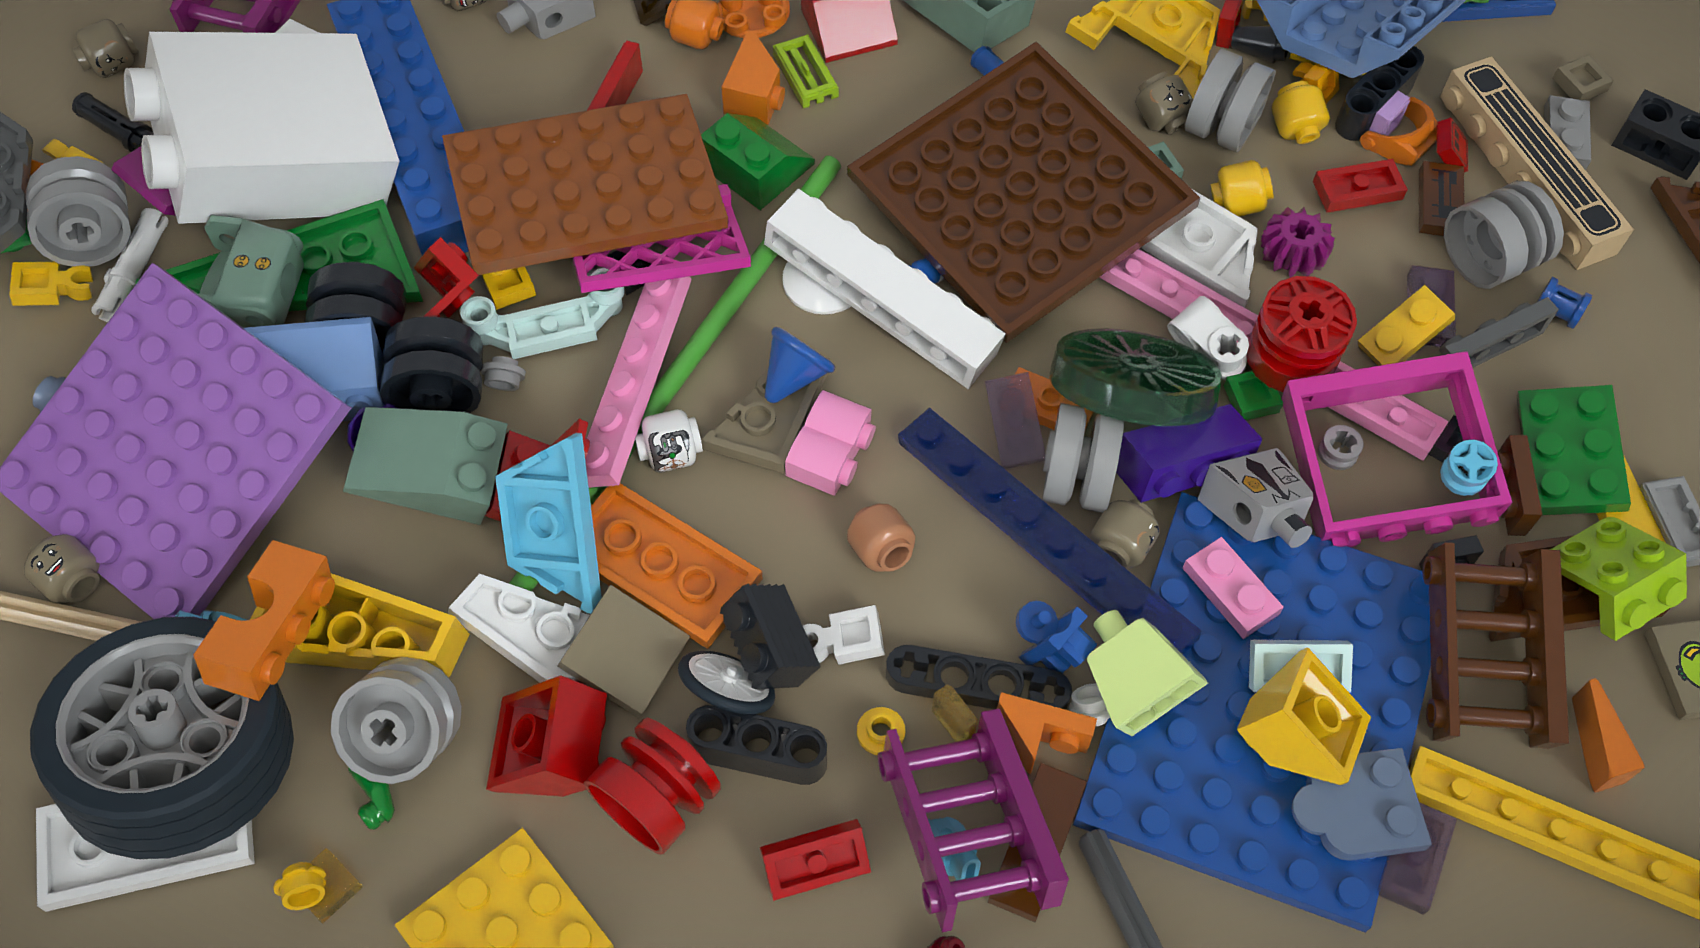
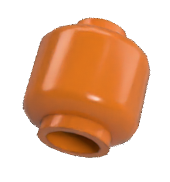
M671 0L665 17V28L669 29L670 36L675 42L696 49H706L712 40L719 41L721 38L725 19L719 17V6L713 0Z

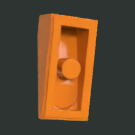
M1596 678L1589 680L1572 697V703L1588 777L1592 789L1596 793L1627 783L1643 770L1645 765L1599 680Z

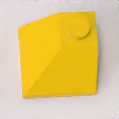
M1307 647L1299 651L1250 698L1237 731L1269 766L1342 785L1349 782L1371 716Z

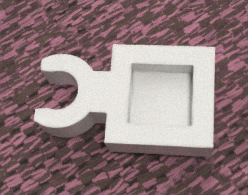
M875 605L829 614L831 627L822 628L817 624L803 625L809 641L818 640L813 650L819 663L824 661L831 653L835 654L838 664L885 655L879 613Z

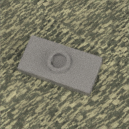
M1680 476L1641 483L1639 488L1665 542L1686 553V567L1700 565V508L1685 477Z

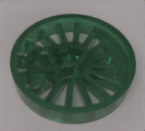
M1098 328L1075 331L1059 340L1051 363L1049 379L1053 387L1065 398L1095 413L1138 424L1182 426L1202 422L1216 412L1222 374L1218 366L1208 357L1176 341L1137 331Z

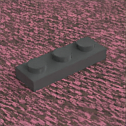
M1548 297L1532 305L1528 302L1516 307L1507 317L1499 321L1490 319L1481 324L1474 333L1464 338L1461 335L1452 337L1441 346L1439 352L1441 355L1468 351L1472 368L1543 334L1559 309Z

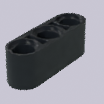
M1413 46L1399 59L1367 72L1345 96L1335 122L1337 133L1347 140L1359 141L1360 137L1366 131H1369L1376 113L1397 91L1408 95L1424 63L1422 51Z
M704 705L695 709L687 719L686 732L688 742L709 765L800 785H810L818 782L827 770L826 739L818 729L811 726L756 714L734 713L713 705ZM708 728H715L722 732L720 737L711 742L698 738L699 733ZM755 738H762L770 743L769 747L761 752L749 751L745 746L750 740ZM801 749H811L818 754L816 759L808 763H801L793 758V755Z

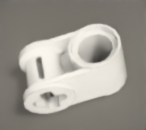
M1199 296L1168 323V330L1174 340L1184 350L1196 357L1217 378L1226 380V377L1242 374L1245 370L1247 363L1246 355L1249 348L1247 336L1224 316L1221 310L1207 297Z

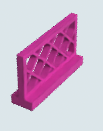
M718 185L728 215V228L722 229L720 232L715 230L616 249L626 253L619 261L606 256L612 250L572 257L581 293L751 267V256L731 206V192L728 185ZM696 236L710 241L704 248L690 243ZM654 243L668 247L662 254L649 250ZM723 246L737 253L720 255L715 252ZM680 252L694 257L690 261L679 262L674 260ZM637 259L651 263L649 267L645 268L631 266ZM596 265L609 270L606 274L587 276V273Z

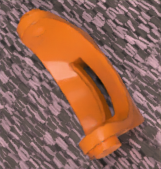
M1410 97V102L1404 115L1414 123L1415 131L1398 136H1386L1366 131L1360 137L1361 145L1364 149L1377 153L1387 159H1394L1396 163L1412 166L1437 142V120L1434 117L1433 111L1423 101Z

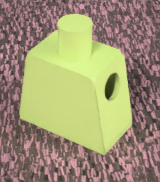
M1111 610L1101 615L1094 622L1093 626L1104 643L1089 653L1087 662L1113 724L1124 733L1134 736L1208 684L1205 677L1177 648L1144 618L1137 619L1130 625H1127L1118 610Z

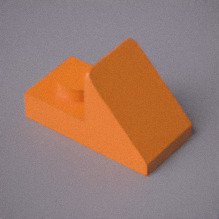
M1003 692L1000 694L997 709L1000 708L1022 765L1028 774L1032 772L1040 741L1049 743L1051 748L1062 753L1074 754L1078 751L1087 753L1093 738L1097 718Z

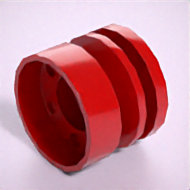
M1294 276L1279 281L1268 291L1248 340L1247 362L1255 376L1268 387L1284 392L1289 380L1335 373L1357 325L1355 307L1346 293L1333 283L1312 276Z
M647 717L643 718L634 728L637 738L628 736L621 742L622 750L631 765L629 766L616 758L607 757L584 781V784L597 804L622 829L649 850L657 854H664L686 829L685 823L675 806L677 805L692 814H700L704 809V802L701 797L713 799L721 790V783L714 771L690 743L660 722Z

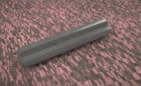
M1096 829L1080 837L1079 847L1129 948H1163L1105 831Z

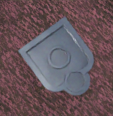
M1402 748L1358 753L1349 782L1342 785L1308 776L1306 786L1296 793L1292 801V814L1297 824L1308 833L1320 835L1325 849L1334 857L1342 860H1358L1425 851L1432 845Z

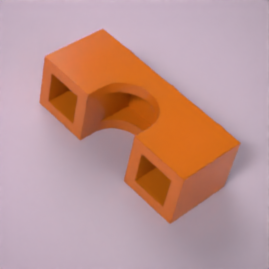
M275 540L271 541L247 576L256 606L268 611L258 618L245 621L220 615L193 654L204 684L257 701L261 700L270 684H276L281 678L286 659L295 645H300L306 639L311 620L320 606L324 607L329 603L335 588V581L331 576L327 556Z

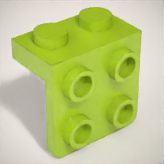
M1606 517L1550 549L1560 550L1561 575L1599 595L1600 632L1614 641L1635 629L1641 628L1646 622L1669 608L1677 606L1687 598L1686 553L1618 518Z

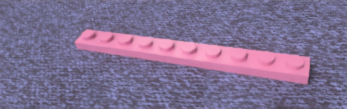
M1140 249L1099 277L1171 319L1179 315L1199 296H1205L1221 310L1224 316L1244 332L1248 340L1258 317L1257 314ZM1340 361L1335 373L1355 369ZM1402 395L1329 407L1422 461L1425 460L1449 422Z

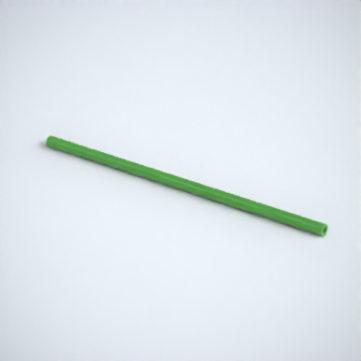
M825 156L800 190L810 197L819 199L841 169L840 162L832 156ZM765 238L751 255V267L740 270L654 386L642 421L647 416L663 413L777 257V253L764 245ZM641 421V424H640V427H639V430H638V433H637V434H642V433H643V432H642V421ZM635 441L630 452L629 458L637 448ZM607 486L589 488L591 505ZM517 571L509 584L532 591L538 584V581L534 577L525 576Z

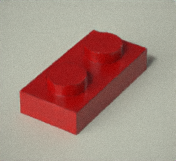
M1394 159L1320 170L1316 172L1313 179L1314 186L1326 213L1400 201L1404 199L1408 190Z
M858 819L759 847L773 901L871 872L862 827Z

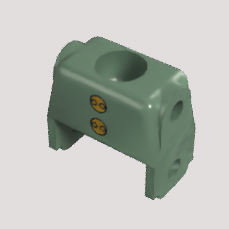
M211 215L204 228L213 246L221 250V252L210 267L198 295L243 328L284 324L304 268V262L300 255L303 249V242L299 237L287 230L271 228L242 218ZM223 234L230 235V236H232V237L235 238V239L228 238V237H226V236L223 235Z

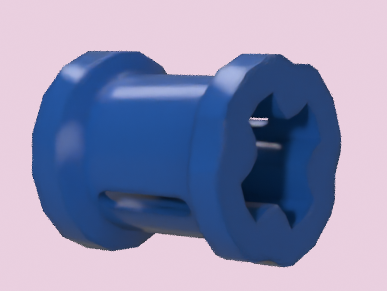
M1551 277L1538 301L1548 297L1559 309L1555 316L1567 321V327L1574 329L1593 295L1587 292L1581 295L1559 285L1558 279Z

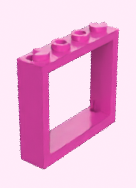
M1468 351L1287 381L1281 399L1284 403L1283 408L1301 478L1313 492V501L1309 511L1315 535L1320 537L1322 541H1332L1333 546L1353 547L1360 544L1362 539L1379 537V541L1389 542L1407 536V532L1424 530L1425 534L1429 535L1449 531L1454 527L1453 525L1470 522L1472 527H1483L1499 521V517L1512 504ZM1448 387L1463 441L1477 440L1484 442L1492 448L1497 457L1498 466L1496 473L1484 488L1478 492L1480 499L1333 522L1305 411Z

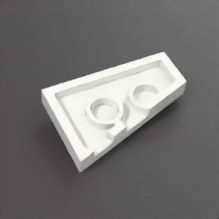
M479 574L448 608V614L455 616L467 630L539 683L559 675L578 681V679L560 669L557 665L590 616L582 613L579 607L567 603L561 606L536 597L532 591Z

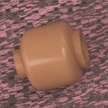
M875 504L858 511L848 528L847 540L851 548L864 565L875 572L895 571L903 567L912 556L916 538L912 527L899 511L889 504Z

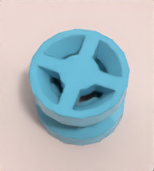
M1464 440L1452 449L1449 456L1442 463L1440 470L1441 479L1446 488L1455 494L1462 496L1474 495L1480 492L1496 473L1498 466L1497 457L1492 448L1484 442ZM1463 466L1468 471V476L1458 467Z

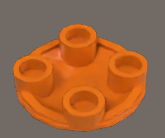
M719 0L718 2L719 17L725 19L723 30L731 36L743 39L747 30L755 32L758 38L773 34L786 23L790 16L789 0Z

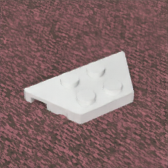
M1193 190L1201 197L1198 207L1142 246L1141 249L1245 308L1250 296L1249 283L1253 270V250L1256 244L1258 228Z

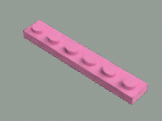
M690 276L644 284L587 437L590 440V447L585 461L589 488L620 484L692 280Z

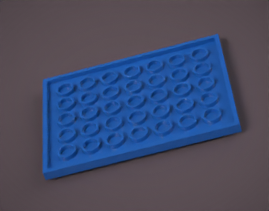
M1181 492L1140 618H1144L1155 626L1205 677L1208 684L1134 736H1130L1117 729L1111 718L1107 720L1073 826L1089 832L1102 829L1105 831L1108 839L1366 933L1372 926L1387 856L1342 860L1331 855L1323 846L1320 835L1304 831L1297 824L1292 814L1293 798L1302 787L1306 786L1308 776L1269 766L1237 731L1247 704L1256 693L1249 688L1250 640H1343L1352 643L1353 659L1350 694L1371 716L1359 753L1402 748L1408 765L1431 668L1429 585L1424 583L1423 571L1348 546H1333L1332 541H1322L1320 537L1311 535L1304 544L1296 548H1291L1280 536L1258 542L1247 541L1198 500V497ZM1220 537L1229 544L1284 607L1279 616L1245 639L1239 635L1182 569L1188 558Z

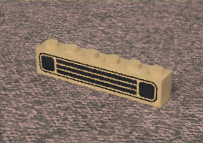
M1491 56L1453 69L1440 95L1445 107L1453 113L1464 127L1467 135L1475 141L1487 156L1490 164L1498 170L1508 184L1516 180L1529 181L1542 188L1553 200L1561 216L1564 230L1561 254L1570 261L1576 270L1617 255L1634 231L1633 227Z

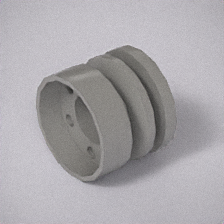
M1518 180L1494 190L1485 197L1481 196L1451 211L1445 221L1444 229L1447 252L1455 268L1465 280L1476 287L1491 289L1520 275L1522 272H1526L1555 258L1562 248L1564 236L1561 216L1553 200L1539 186L1529 181Z

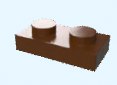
M1509 435L1498 450V456L1512 504L1500 517L1505 518L1508 535L1526 536L1542 516V509L1527 435Z

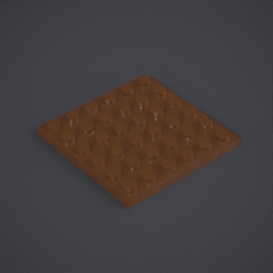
M1034 42L847 166V176L981 317L989 318L995 327L1005 333L1003 339L1005 343H1008L1198 207L1201 198L1037 42Z

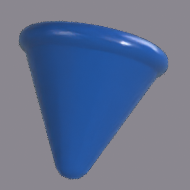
M780 327L772 329L771 334L773 337L765 386V399L768 402L777 403L822 376L835 371V365L811 347Z

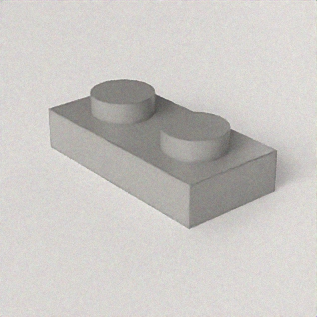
M1550 95L1544 105V120L1586 170L1591 162L1590 101Z

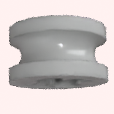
M1346 425L1333 426L1326 431L1318 447L1319 457L1325 465L1335 470L1351 468L1364 447L1363 439L1354 428ZM1334 442L1342 443L1341 448L1346 445L1349 448L1348 452H1339L1340 447L1335 450L1332 447Z

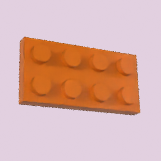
M621 483L615 486H607L591 505L600 581L608 586H614L690 635L689 638L706 649L710 648L726 627L723 622L724 615L720 614L721 607L743 585L749 583L750 586L753 584L758 586L763 579L762 570Z

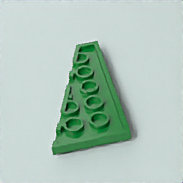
M384 199L287 230L295 234L303 242V249L300 255L304 262V268L288 312L307 310L306 299L310 277L322 267L342 262L371 264L392 272L403 282L407 293L406 303L424 302ZM219 253L167 269L166 271L199 294L205 277Z

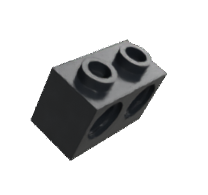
M1644 89L1611 146L1687 180L1700 162V113Z

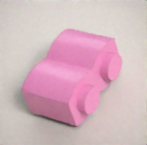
M822 390L807 417L805 425L800 430L785 461L786 476L833 496L836 495L841 484L849 486L858 464L853 459L860 448L867 450L875 433L876 426L871 424L872 409Z

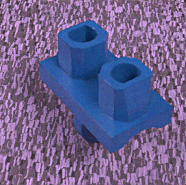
M1042 601L1027 603L1019 609L1015 624L1021 637L1030 643H1035V645L1023 651L1018 658L1024 664L1030 666L1041 661L1048 669L1059 671L1062 674L1071 665L1074 668L1079 666L1097 646V643L1079 627L1088 616L1077 606L1057 618L1056 612L1047 603Z

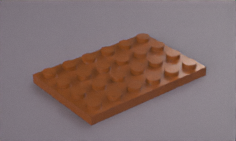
M687 94L442 135L472 268L478 275L728 228V215Z

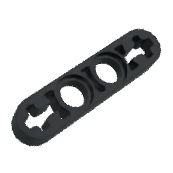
M915 645L896 647L889 653L886 661V679L889 685L898 692L997 709L1000 696L994 694L988 686L989 680L997 675H1004L1013 681L1015 690L1010 695L1021 697L1024 680L1031 681L1028 689V700L1061 709H1067L1072 695V685L1068 678L1061 672L1053 669ZM904 661L913 662V669L916 670L912 671L910 678L901 676L900 667L903 666ZM929 664H935L932 678L933 683L926 682ZM949 667H957L966 673L968 681L959 688H952L942 681L941 673ZM1045 685L1053 686L1054 694L1058 695L1054 698L1053 703L1044 701L1045 697L1041 692H1043Z

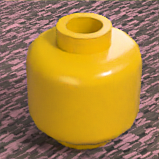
M1297 81L1281 88L1271 106L1280 136L1287 140L1296 139L1298 144H1306L1318 139L1321 135L1320 131L1327 126L1330 120L1322 91L1317 86L1309 85L1307 81Z
M1255 160L1222 167L1217 174L1218 182L1210 184L1213 202L1223 206V208L1238 217L1265 210L1268 200L1274 198L1269 170L1267 167L1261 168L1260 164Z

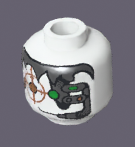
M678 409L645 417L642 421L643 433L637 434L635 438L640 461L649 460L652 469L658 473L691 466L696 460V453L703 452L695 417L688 418L684 411Z

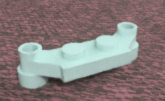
M600 268L594 271L590 276L606 274L609 270L606 268ZM624 287L592 291L585 297L506 315L497 314L494 303L490 299L476 296L463 303L460 315L463 324L471 327L481 337L483 345L490 344L511 352L513 359H518L597 340L596 332L611 316L621 312L623 308L622 297L624 295Z

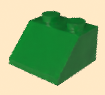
M727 113L701 134L715 178L723 184H727L731 190L760 211L815 164V158L757 117Z

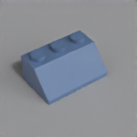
M371 317L244 328L349 405L351 410L343 421L352 420L358 410L363 407L378 408L385 406L380 396L381 374L384 368L383 354Z

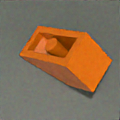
M747 30L721 87L723 113L757 117L768 125L774 110L780 111L783 105L785 88L780 86V69L756 33Z

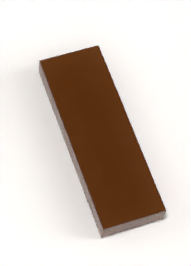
M1040 763L1032 789L1060 856L1087 781ZM1009 845L999 871L1021 866L1022 859L1017 846L1011 847ZM1026 888L990 895L987 902L1033 922H1036L1041 909L1034 891L1028 892Z

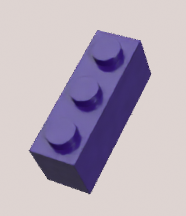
M1231 404L1123 433L1116 473L1141 503L1159 497L1165 498L1189 488L1202 487L1210 464L1257 453L1262 438Z

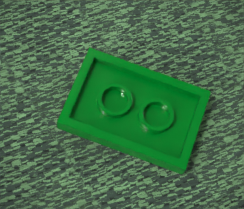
M1613 385L1518 391L1517 406L1521 435H1527L1542 515L1629 511L1631 500Z

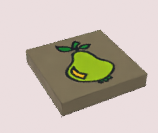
M1700 620L1650 627L1644 634L1679 720L1700 718Z

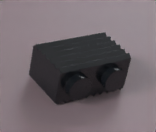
M748 583L743 585L721 607L720 614L724 615L723 622L727 630L731 631L730 638L735 639L734 646L738 647L737 654L741 655L744 671L749 673L748 679L752 681L751 688L799 687L820 668V663L784 584L780 586L777 584L773 586L770 584L765 586L763 584L758 586L753 584L750 586Z

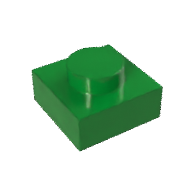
M1253 371L1226 377L1223 387L1229 401L1245 420L1280 413L1284 403L1278 390L1268 387L1255 376Z

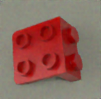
M441 237L427 249L413 267L443 297L423 317H441L440 314L443 312L449 318L475 293L469 285L479 276L467 264L468 258L466 254L456 244L452 242L447 244Z

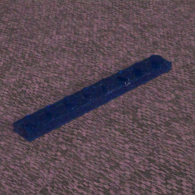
M928 408L898 434L899 444L1099 613L1103 615L1108 611L1118 610L1127 625H1130L1137 619L1144 618L1155 626L1182 655L1200 639L1201 630L931 408Z

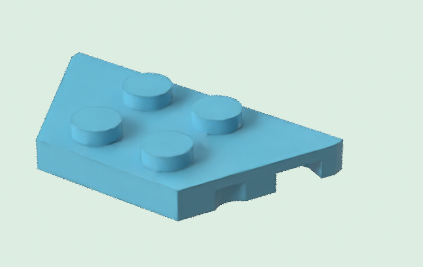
M575 433L496 475L495 479L507 565L525 576L534 577L541 586L554 594L562 590L582 602L581 610L591 614L602 598L583 436L582 433Z

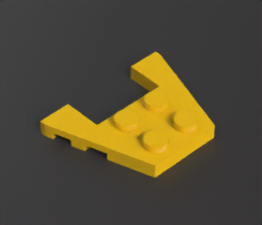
M1110 0L1107 3L1102 1L1093 6L1091 12L1082 17L1077 15L1072 18L1067 25L1065 33L1095 50L1113 26L1120 28L1131 37L1159 52L1165 58L1180 65L1174 75H1178L1183 80L1194 99L1207 70L1209 51L1212 48L1221 9L1206 0Z

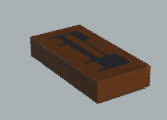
M1423 161L1419 169V233L1444 236L1445 221L1450 212L1465 204L1464 166Z

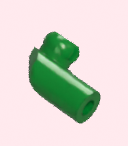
M348 767L351 776L371 800L359 807L357 814L370 830L377 829L384 821L389 823L395 812L389 784L369 781L351 771Z

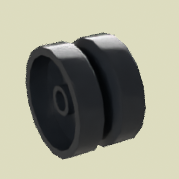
M360 262L334 263L320 268L310 277L307 288V311L304 323L371 317L383 354V344L387 331L396 323L403 321L407 293L401 280L392 272L376 265Z
M430 316L414 317L398 322L387 331L383 344L382 360L384 368L380 383V396L385 405L391 404L399 409L456 411L469 414L478 408L482 395L480 370L483 366V344L481 337L471 327L453 319Z

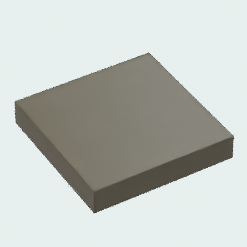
M610 585L557 667L587 686L607 693L609 700L639 718L682 651L690 635Z

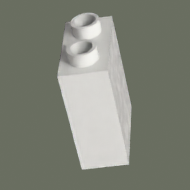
M149 32L145 68L125 69L124 95L128 116L131 121H150L154 135H144L142 138V165L146 184L149 189H169L178 224L205 223L211 215L242 218L245 220L329 217L384 199L385 204H387L398 168L399 158L357 34Z

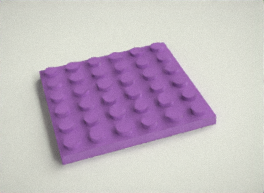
M152 263L0 466V492L51 535L67 534L76 537L94 554L96 562L100 563L97 573L153 619L175 617L179 610L200 616L349 413L351 407L166 270Z

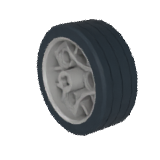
M161 617L131 624L103 636L76 654L59 671L37 704L30 728V752L39 779L66 820L87 842L107 853L133 859H169L203 850L231 836L256 817L277 792L289 768L294 735L291 714L278 683L270 684L260 701L203 683L193 654L216 621L198 617ZM228 697H231L222 705L217 707L215 710H211L210 708H208L213 704H216Z

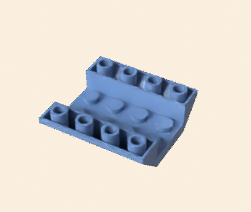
M1257 0L1284 50L1350 78L1357 77L1399 59L1466 1Z

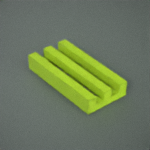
M808 34L773 45V56L803 109L810 107V101L812 100L819 104L824 102V96L829 95L831 99L839 97V87ZM797 48H803L823 85L818 86L806 61L803 60ZM786 51H788L789 55L791 56L794 64L796 65L799 73L801 74L809 90H806L794 66L788 58Z

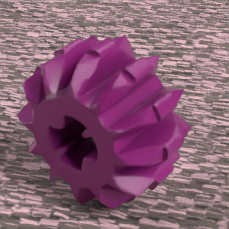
M1287 207L1281 215L1274 214L1269 219L1266 230L1262 233L1260 246L1264 249L1263 260L1274 262V272L1282 268L1288 270L1290 278L1297 271L1303 276H1309L1314 270H1321L1326 265L1334 247L1335 238L1331 236L1332 224L1320 223V213L1313 216L1308 215L1305 207L1298 211V213Z

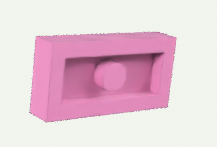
M1222 537L1188 558L1182 569L1243 639L1279 616L1284 608Z

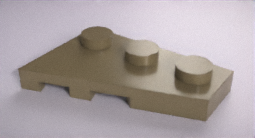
M767 369L756 381V387L741 403L736 402L726 412L727 418L715 431L710 429L701 439L702 449L785 474V461L800 430L805 425L827 374L781 401L770 403L765 399Z

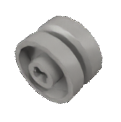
M1221 48L1210 63L1194 96L1186 119L1185 131L1201 138H1207L1219 125L1217 131L1218 145L1234 152H1239L1264 110L1276 70L1255 62L1245 70L1241 77L1243 57Z
M80 156L62 157L41 165L30 176L26 188L27 228L31 243L43 256L58 264L72 267L81 265L98 266L114 259L127 246L131 230L125 185L110 167L100 161Z
M1060 403L1055 430L1050 431L1043 472H1046L1042 501L1065 505L1071 499L1075 479H1081L1079 502L1082 509L1103 513L1108 508L1113 489L1125 416L1124 414L1101 410L1095 416L1090 437L1084 436L1087 417L1084 408Z
M400 657L382 662L341 694L332 712L331 736L337 754L351 771L372 782L395 784L416 777L429 767L437 756L451 744L460 727L462 706L456 687L441 669L423 659Z

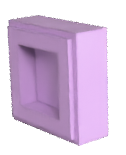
M1397 91L1376 113L1369 131L1389 136L1400 125L1410 102V97Z

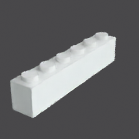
M797 189L767 221L764 245L967 389L971 387L997 355L1005 333L995 327L989 318L981 317L965 306L958 296L945 292L931 282L921 270L911 268L898 259L888 247L877 244L861 233L855 224L841 219L828 210L825 204L818 198L810 197L800 189Z

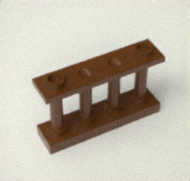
M1445 542L1429 552L1423 564V580L1426 585H1429L1432 698L1427 703L1426 720L1428 726L1433 728V741L1443 742L1459 737L1460 725L1524 729L1525 733L1529 735V748L1550 749L1569 744L1560 550L1540 549L1523 558L1519 567L1455 563V543ZM1456 582L1518 586L1523 591L1524 610L1521 614L1457 610ZM1457 629L1520 633L1521 637L1525 638L1526 657L1523 661L1458 657ZM1458 677L1522 681L1527 686L1528 705L1524 710L1459 705Z

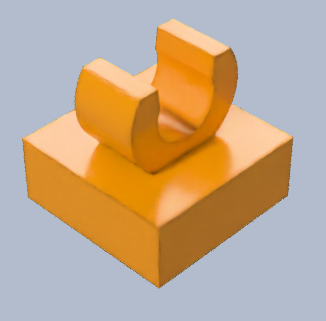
M1301 62L1293 71V76L1303 78L1300 81H1307L1309 85L1319 87L1326 104L1339 91V73L1317 63L1313 65L1309 62Z

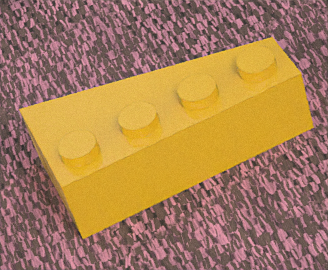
M331 573L335 581V588L329 603L324 607L320 606L311 620L306 639L300 645H295L285 661L286 663L373 670L384 661L408 657L423 659L441 669L447 677H450L470 634L453 615ZM256 607L250 620L262 616L268 610Z

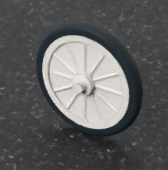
M694 651L683 656L678 664V674L684 685L702 700L723 710L739 714H759L769 710L775 702L774 688H751L752 681L748 679L749 673L744 671L741 660L733 656L714 651Z

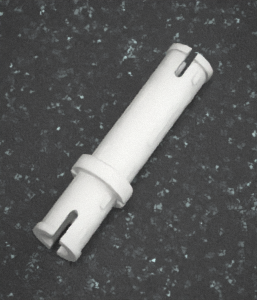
M152 208L142 210L140 218L129 237L127 246L123 249L115 266L107 270L104 276L105 285L96 303L92 306L91 311L94 315H98L100 310L103 309L99 319L108 322L136 285V279L141 277L164 229L169 223L166 216H163L160 222H158L162 212Z

